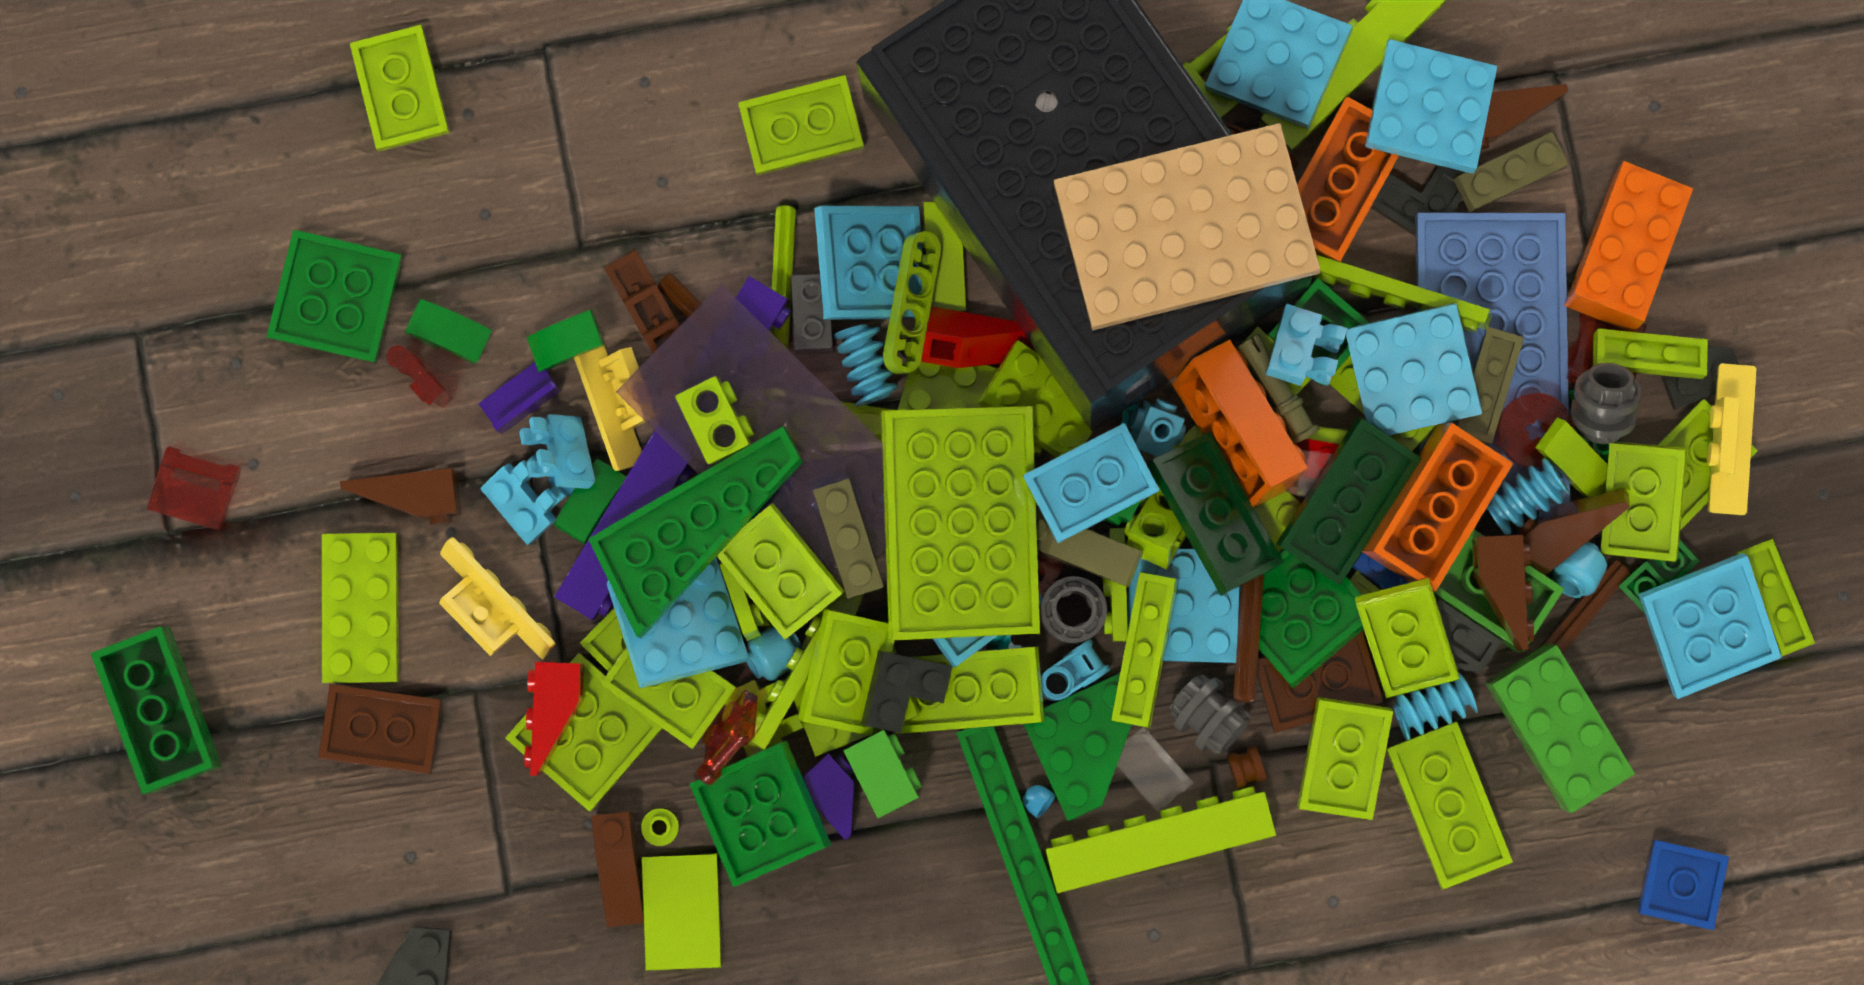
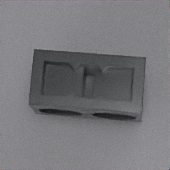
M820 274L791 275L796 354L834 353L832 320H824Z

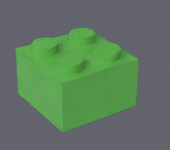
M882 730L843 750L877 818L919 798L916 790L922 788V785L913 767L906 770L899 757L905 754V751L895 733L888 736L886 730Z

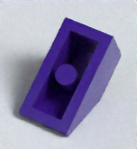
M828 754L803 776V780L815 807L846 840L852 835L855 781L850 775L854 771L841 755L834 758L831 754Z

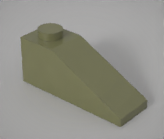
M1036 510L1038 554L1126 587L1130 586L1143 552L1088 529L1057 543L1041 511Z

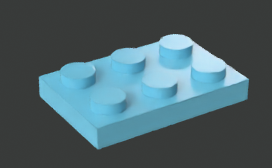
M1125 423L1023 475L1057 543L1160 491Z

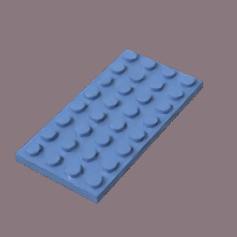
M1566 213L1415 214L1416 286L1490 309L1492 318L1489 327L1524 337L1492 445L1488 446L1513 463L1502 482L1506 481L1515 488L1517 487L1516 474L1519 473L1527 480L1530 479L1529 466L1532 465L1538 471H1543L1541 459L1544 456L1535 447L1556 418L1565 420L1569 424L1567 307L1564 306L1567 299ZM1478 328L1477 332L1463 329L1473 373L1487 331ZM1454 420L1446 423L1452 422L1453 424L1458 426L1459 420ZM1429 437L1418 448V456L1422 451L1423 447L1425 446L1426 442L1428 441ZM1557 470V472H1558L1559 475L1561 476L1562 480L1564 481L1565 485L1567 486V488H1568V490H1569V492H1570V483H1569L1568 480ZM1502 483L1496 491L1501 496L1504 494ZM1562 490L1563 503L1570 502V495ZM1549 498L1550 507L1559 505L1553 499ZM1536 506L1537 511L1541 510L1540 507Z

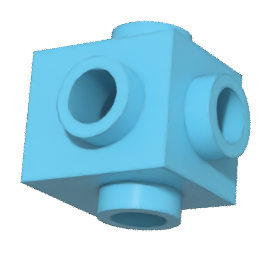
M1157 398L1155 403L1144 400L1141 408H1135L1129 422V428L1132 429L1130 434L1139 450L1159 457L1173 450L1174 445L1178 446L1181 443L1186 431V425L1183 424L1185 418L1179 412H1176L1177 405Z

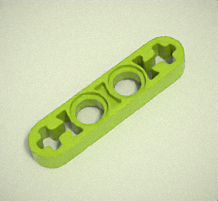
M930 231L911 234L905 239L883 351L884 364L894 374L910 373L916 370L921 362L941 254L940 241ZM922 242V247L927 249L926 254L922 255V251L917 249L918 243ZM918 263V266H924L925 268L913 267V264ZM913 274L917 275L922 282V290L918 295L912 293L909 288V279ZM906 310L912 312L916 319L915 326L911 331L907 330L902 323V316ZM899 337L911 338V342H906V339L900 340ZM902 350V354L907 356V362L902 363V359L897 357L898 351Z

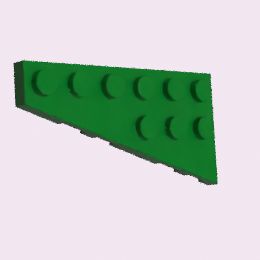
M780 427L588 538L636 637L641 639L804 462L785 427Z

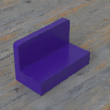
M534 362L478 404L493 423L492 426L502 435L561 392V389L547 370L538 372Z

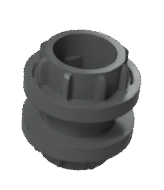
M1600 363L1577 378L1570 418L1575 427H1577V431L1583 437L1595 443L1608 444L1618 441L1621 437L1633 431L1636 425L1637 408L1640 405L1642 389L1635 380V376L1628 369L1614 363Z
M1066 577L1053 583L1044 594L1040 606L1041 620L1047 632L1055 639L1069 644L1082 643L1096 635L1102 628L1107 615V604L1103 593L1093 582L1082 577ZM1071 594L1083 597L1090 610L1088 621L1080 623L1075 627L1065 625L1056 610L1059 599L1066 598Z
M1198 675L1175 697L1169 708L1170 715L1176 720L1174 727L1180 733H1184L1192 728L1199 734L1195 746L1202 752L1210 749L1215 754L1223 753L1245 730L1250 722V714L1243 709L1246 702H1238L1234 697L1228 701L1220 694L1224 688V683L1220 679L1215 677L1210 680L1205 675Z

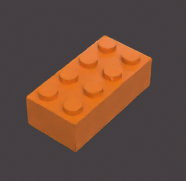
M1347 96L1297 184L1316 255L1341 262L1399 155L1364 147L1372 110Z
M1623 161L1612 176L1564 306L1628 332H1636L1645 322L1694 188Z
M1231 340L1194 357L1172 383L1202 435L1210 432L1253 508L1284 493L1308 469L1302 450L1291 441L1286 432V426L1282 417L1271 408L1266 399V392L1260 382L1254 380L1247 368L1245 356L1239 349L1234 347Z
M1452 422L1437 424L1419 454V457L1422 459L1362 551L1409 583L1429 578L1433 592H1436L1513 465L1511 461Z

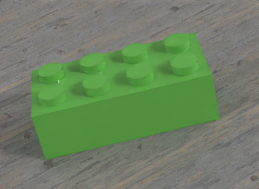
M1545 644L1484 682L1563 811L1572 814L1635 774L1557 645Z

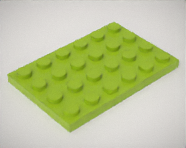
M1032 406L881 411L889 640L1040 634L1036 501L1023 478L1024 474L1035 469Z

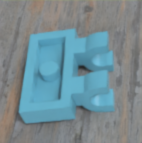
M1286 304L1282 312L1265 375L1299 386L1302 385L1305 377L1328 386L1331 376L1333 377L1335 374L1338 360L1328 357L1312 358V350L1314 345H1317L1337 354L1340 344L1344 342L1347 328L1335 324L1322 326L1320 325L1322 315Z
M548 414L545 419L531 417L529 419L530 428H522L519 431L522 445L547 444L548 450L539 449L536 452L537 461L529 460L526 463L529 477H554L556 487L589 489L595 483L581 417Z
M536 455L531 456L527 461H521L515 468L511 463L504 465L480 488L526 545L537 540L555 522L557 518L552 514L551 510L568 495L562 487H556L555 485L551 490L549 488L546 489L538 497L527 484L532 477L528 476L526 463L529 460L537 461Z

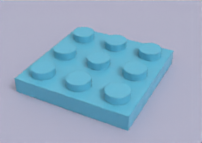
M1243 0L1206 81L1205 89L1309 130L1353 31L1352 25L1286 0Z
M1389 39L1385 46L1364 147L1474 174L1478 165L1497 66Z
M819 206L814 208L824 320L890 319L903 244L909 235L921 232L919 206ZM921 242L917 244V249H920L923 255V247ZM918 263L913 264V267L924 268V266H918ZM913 274L909 279V288L916 295L922 290V282L917 275ZM906 310L903 313L902 319H915L912 312Z
M1457 302L1347 328L1346 338L1366 421L1388 436L1483 413Z
M1179 549L1167 570L1141 558L1131 584L1128 587V630L1139 572L1178 579L1163 661L1236 663L1241 586L1220 596L1194 549Z
M1744 553L1638 594L1672 694L1677 699L1782 658L1748 556Z
M716 558L641 639L636 637L608 580L607 587L639 688L744 663L749 658Z

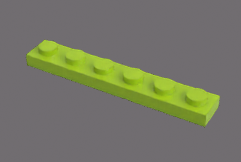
M1317 255L1321 270L1320 274L1314 275L1313 281L1319 278L1329 287H1334L1335 282L1349 286L1348 292L1363 298H1369L1370 294L1385 298L1383 301L1385 304L1402 310L1405 309L1406 305L1422 311L1457 302L1464 330L1470 332H1477L1478 328L1488 330L1492 318L1490 309Z

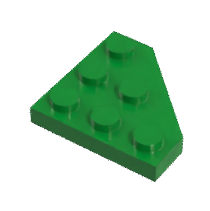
M1120 673L1045 707V722L1023 724L1068 822L1103 806L1132 724L1111 720Z

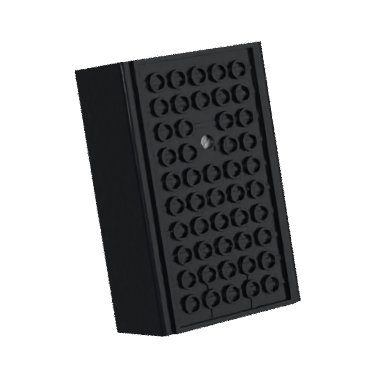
M944 0L871 47V51L856 61L864 101L1091 431L1097 429L1179 375L1194 357L1228 340L1234 339L1305 292L1310 286L1312 276L1092 330L1057 199L1054 180L1232 135L1137 0Z

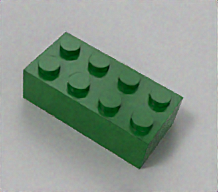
M160 626L90 653L142 794H154L222 767L170 627Z

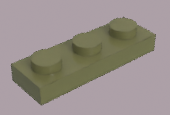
M1553 132L1478 166L1474 174L1466 172L1457 176L1454 182L1471 213L1564 169L1569 163Z
M1488 327L1473 373L1483 413L1459 419L1458 423L1459 428L1488 446L1492 445L1524 337Z
M850 479L813 490L847 598L883 588L884 583Z

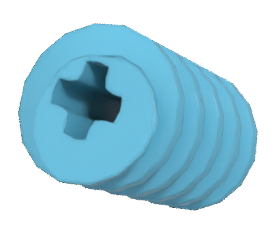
M867 324L850 327L833 335V338L836 340H845L837 347L838 353L850 354L842 361L843 367L854 368L846 375L847 381L859 382L851 389L853 396H863L855 404L856 407L882 400L890 396L898 388V384L886 383L885 380L893 373L888 369L881 368V365L884 364L883 355H877L876 353L885 345L884 341H872V337L880 331V328L868 327Z
M1545 457L1541 459L1543 465L1542 472L1531 465L1528 467L1530 479L1527 480L1519 473L1515 475L1517 487L1514 488L1506 481L1502 482L1504 494L1501 496L1496 492L1487 506L1492 517L1505 535H1509L1512 532L1510 521L1520 528L1524 526L1523 513L1534 520L1537 518L1536 506L1548 512L1551 509L1549 498L1561 504L1564 501L1562 490L1571 495L1555 467Z
M1460 673L1459 680L1451 681V684L1448 682L1437 685V689L1434 686L1424 688L1423 695L1419 690L1409 692V700L1404 694L1395 696V706H1393V709L1406 740H1410L1411 727H1414L1420 735H1423L1424 722L1428 721L1435 730L1438 729V717L1440 716L1448 724H1451L1452 711H1456L1464 719L1466 718V706L1470 705L1478 713L1473 693L1467 681Z

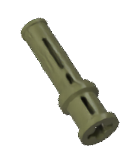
M1257 334L1238 345V348L1242 351L1274 406L1272 408L1273 411L1282 417L1286 431L1293 444L1301 442L1320 430L1318 424H1313L1304 410L1302 397H1299L1298 394L1293 395L1286 381L1265 375L1270 354L1260 339V335Z

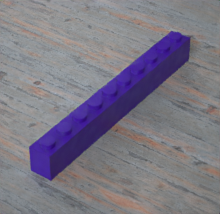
M748 276L677 394L714 376L719 377L722 383L728 380L734 393L736 391L742 393L752 378V374L748 372L755 359L761 362L772 342L767 340L775 327L780 330L791 313V310L787 308L790 301ZM712 391L703 393L699 399V407L705 413L713 412L719 403L717 395ZM676 398L672 401L590 537L691 479L694 470L690 466L697 455L703 457V454ZM589 540L554 597L589 619L597 620L600 615L603 617L608 615L613 607V603L607 587L608 578Z

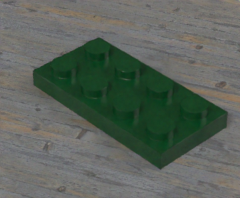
M1357 417L1276 545L1334 583L1341 585L1422 458L1363 418Z
M1210 432L1156 457L1146 464L1220 596L1284 563Z

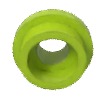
M663 808L654 809L643 818L641 831L644 838L650 844L664 846L671 843L677 837L679 823L671 811ZM657 820H662L667 825L666 832L662 835L656 834L653 830V824Z

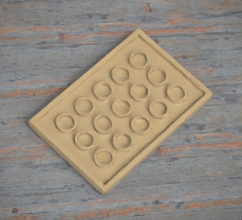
M1280 123L1054 180L1057 199L1092 330L1320 274L1321 269Z

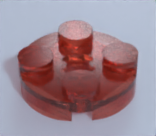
M1544 393L1522 395L1507 404L1503 409L1496 429L1497 445L1505 453L1506 457L1515 464L1525 468L1531 465L1535 468H1542L1541 459L1544 456L1535 448L1542 438L1536 437L1534 441L1529 439L1526 425H1533L1535 421H1539L1541 423L1540 430L1546 433L1557 417L1565 420L1572 428L1573 424H1571L1564 404L1553 396Z

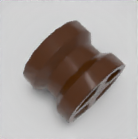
M1255 745L1247 747L1246 751L1241 754L1235 752L1226 754L1229 768L1238 790L1245 788L1248 782L1255 780L1260 783L1267 780L1259 752Z

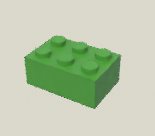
M1473 529L1438 589L1434 592L1436 600H1442L1502 640V644L1514 652H1524V650H1516L1474 578L1472 539L1484 535ZM1525 566V582L1530 581L1532 585V604H1526L1527 620H1533L1535 635L1564 591V588L1533 567Z

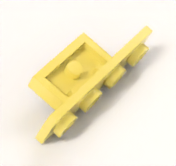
M605 346L574 357L612 467L614 471L632 468L642 452L634 428L655 418L656 415L632 347L620 349L608 356Z
M1722 363L1717 367L1715 405H1712L1709 417L1710 428H1713L1712 443H1709L1707 450V464L1711 466L1708 511L1710 513L1741 516L1747 513L1757 370L1755 366Z
M454 537L448 539L440 555L455 569L463 580L445 594L439 604L490 656L517 634L541 659H544L555 645L547 627L541 623H536L528 615L524 604L517 597L510 596L500 586L498 577L492 571L484 569L475 560L473 552L466 544L459 543Z

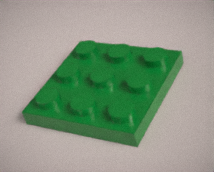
M293 229L266 337L377 364L403 256L389 251Z
M1283 550L1279 554L1284 563L1263 576L1259 650L1288 684L1295 688L1364 630L1355 597L1362 594L1347 577H1345L1341 585H1338L1286 550Z
M787 740L689 784L733 888L831 845Z

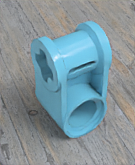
M1091 638L1063 656L1062 660L1048 668L1041 675L1042 696L1045 699L1060 701L1081 687L1084 688L1111 670L1109 665L1102 663L1092 648L1094 642ZM1083 657L1086 659L1092 670L1089 668ZM1059 674L1065 679L1066 688L1063 693L1053 694L1047 689L1046 680L1049 675Z

